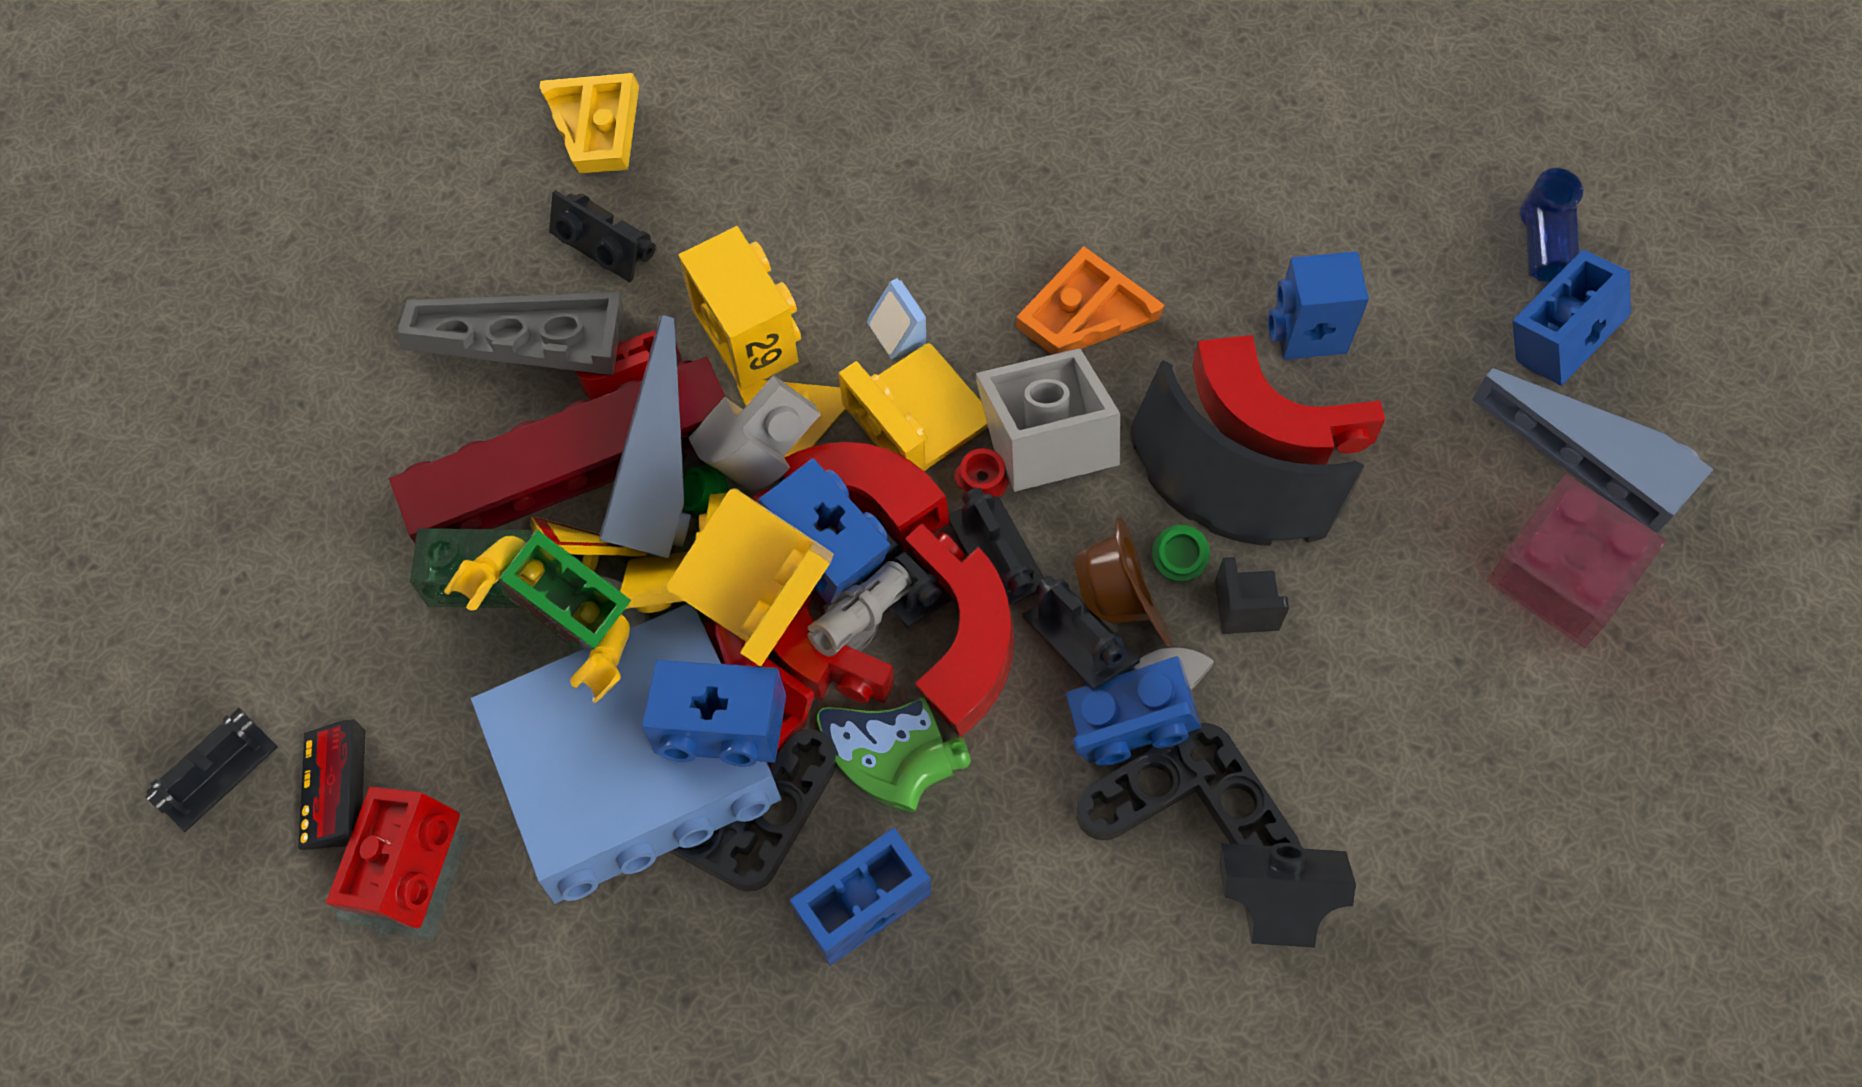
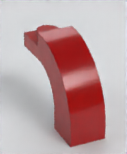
M1253 335L1200 340L1197 343L1192 368L1199 398L1211 421L1219 431L1241 446L1278 460L1324 465L1328 463L1334 448H1337L1340 453L1350 454L1360 452L1371 444H1375L1385 422L1381 400L1324 407L1301 405L1280 395L1266 381L1260 369Z
M839 442L813 446L785 457L790 468L779 478L780 482L814 458L824 471L832 470L842 479L849 492L848 498L863 514L868 512L883 522L884 529L903 552L909 551L905 538L921 523L932 534L950 523L945 494L920 467L898 453L870 444ZM772 488L758 492L752 499L758 503L759 498Z
M921 523L905 538L910 554L929 574H934L938 578V584L954 599L960 610V623L957 636L951 648L915 685L920 696L925 698L932 709L959 737H962L987 714L1005 686L1014 653L1012 615L1004 585L997 570L984 552L978 547L963 562H960L965 555L958 545L942 531L935 537Z
M813 588L770 652L772 659L786 672L799 678L804 685L814 692V697L820 701L823 700L833 681L838 683L836 689L849 699L860 703H868L869 699L872 698L885 704L894 686L893 665L846 645L835 655L826 656L821 654L811 644L808 638L810 631L807 629L814 622L810 615V605L815 592Z

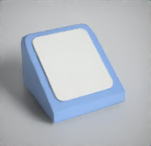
M896 278L890 281L867 321L892 360L898 359L925 345L926 316L903 282Z

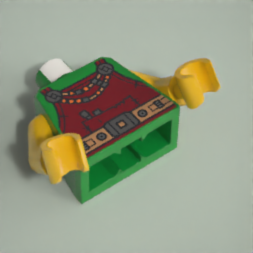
M538 529L527 543L515 536H505L495 542L474 561H463L444 590L447 595L452 591L466 595L470 599L466 608L474 611L477 610L492 585L499 580L502 593L509 601L571 646L591 649L589 659L570 678V683L574 688H577L582 682L585 683L593 692L592 702L597 703L620 680L621 676L617 665L630 634L629 622L622 615V612L631 602V599Z

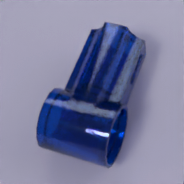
M1550 168L1542 172L1520 206L1519 214L1527 228L1528 275L1535 277L1537 281L1551 282L1579 254L1577 205L1583 197L1584 189L1582 182L1574 173L1562 168Z

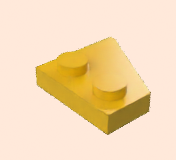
M626 73L540 81L541 92L548 102L553 114L552 117L578 172L591 173L628 170L639 84L634 74Z

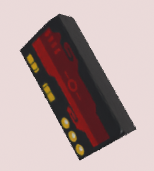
M355 719L342 720L304 733L298 843L300 850L347 846L363 805L366 730Z

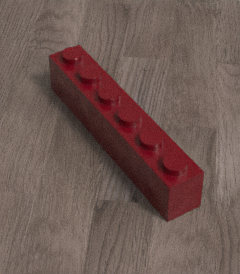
M708 356L695 361L686 360L677 363L682 455L694 450L689 437L725 397ZM633 380L626 382L612 393L591 401L581 400L574 402L560 413L539 421L530 420L522 422L508 433L487 441L470 442L462 446L456 453L432 462L423 461L409 466L403 473L390 477L389 481L407 532L420 553L426 556L614 482L642 381Z

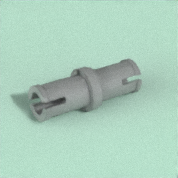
M888 561L861 585H851L840 594L839 603L808 626L807 630L810 631L808 638L815 649L823 655L833 656L862 630L870 631L880 623L883 616L882 613L902 596H905L912 588L909 586L912 584V581L906 569L899 563Z

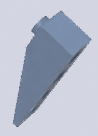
M661 315L601 528L600 540L669 558L672 545L683 546L690 522V514L682 512L684 485L674 318Z
M1494 368L1485 376L1472 399L1654 536L1667 524L1713 471L1710 466L1700 459L1693 449L1686 445L1678 444L1664 433Z

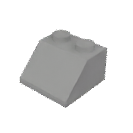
M1080 348L976 373V382L993 448L1004 461L1005 476L1014 492L1120 465V412Z

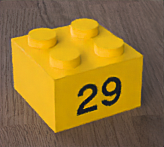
M735 226L678 254L692 311L741 390L799 362L796 342L801 340V334L791 316L797 312L795 301L783 282L774 284L768 274L771 271L769 261L757 241L749 244L739 227Z

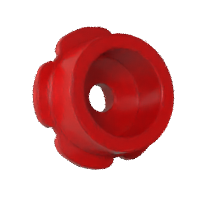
M980 448L970 451L964 456L961 465L955 470L954 479L956 486L963 489L964 494L974 488H982L985 494L1000 497L1009 485V481L1005 476L1003 459L999 454L990 449ZM980 473H984L988 478L980 481L977 476Z

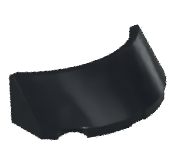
M1162 360L1130 428L1133 449L1138 450L1140 458L1149 472L1148 481L1157 493L1188 520H1194L1210 529V532L1231 540L1271 546L1273 540L1304 538L1309 543L1326 538L1352 495L1364 465L1355 460L1353 462L1324 465L1293 463L1268 457L1241 446L1223 435L1197 412L1178 384L1172 369L1173 365Z

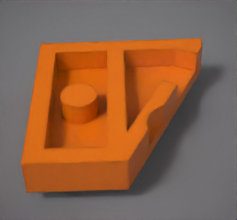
M1083 246L1016 317L1015 328L1053 355L1078 348L1083 349L1153 323L1162 316L1165 305Z

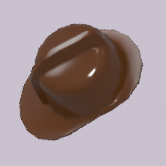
M1116 518V534L1080 552L1075 557L1074 566L1081 596L1089 610L1098 618L1109 623L1151 621L1164 643L1171 647L1173 644L1168 629L1144 581L1140 560L1132 536L1124 520Z

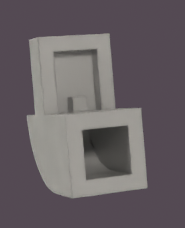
M773 375L744 409L724 397L693 432L689 440L697 456L702 461L742 487L756 490L772 484L790 468L784 456L821 414L815 404Z

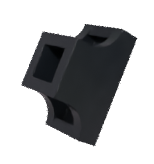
M1221 843L1219 867L1225 898L1238 901L1246 907V917L1252 944L1315 948L1317 930L1322 919L1335 909L1353 906L1356 882L1346 851L1304 849L1292 843H1277L1273 846Z

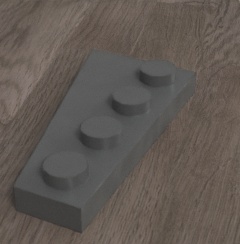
M621 292L407 300L397 334L402 350L613 375L624 308Z

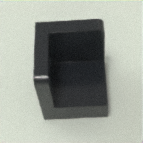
M1235 557L1223 558L1215 579L1222 634L1279 631L1288 613L1289 604L1288 597L1278 596L1275 571L1238 573Z

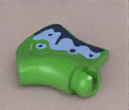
M924 697L901 707L884 711L822 708L818 711L816 717L820 731L828 736L834 745L836 763L844 774L871 798L899 810L910 813L916 812L919 800L926 788L954 776V770L965 769L971 763V758L963 738L956 736L949 741L943 742L934 716Z

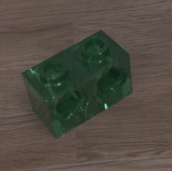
M418 528L410 583L427 607H466L470 601L466 595L457 591H452L447 595L444 591L462 562L465 560L474 561L495 542L505 536H515L527 543L534 534V531ZM498 580L492 585L478 608L519 607L503 595Z

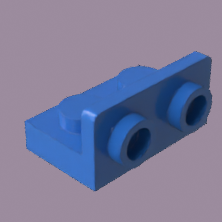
M1178 656L1120 674L1094 691L1087 685L1066 692L1078 736L1073 738L1075 750L1088 763L1096 762L1098 766H1108L1125 761L1131 756V750L1153 744L1156 748L1177 745L1188 738V732L1202 728L1185 669Z

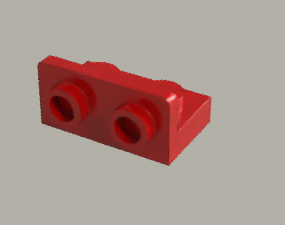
M369 786L325 904L342 911L384 917L406 927L420 928L458 825L460 813L422 792Z

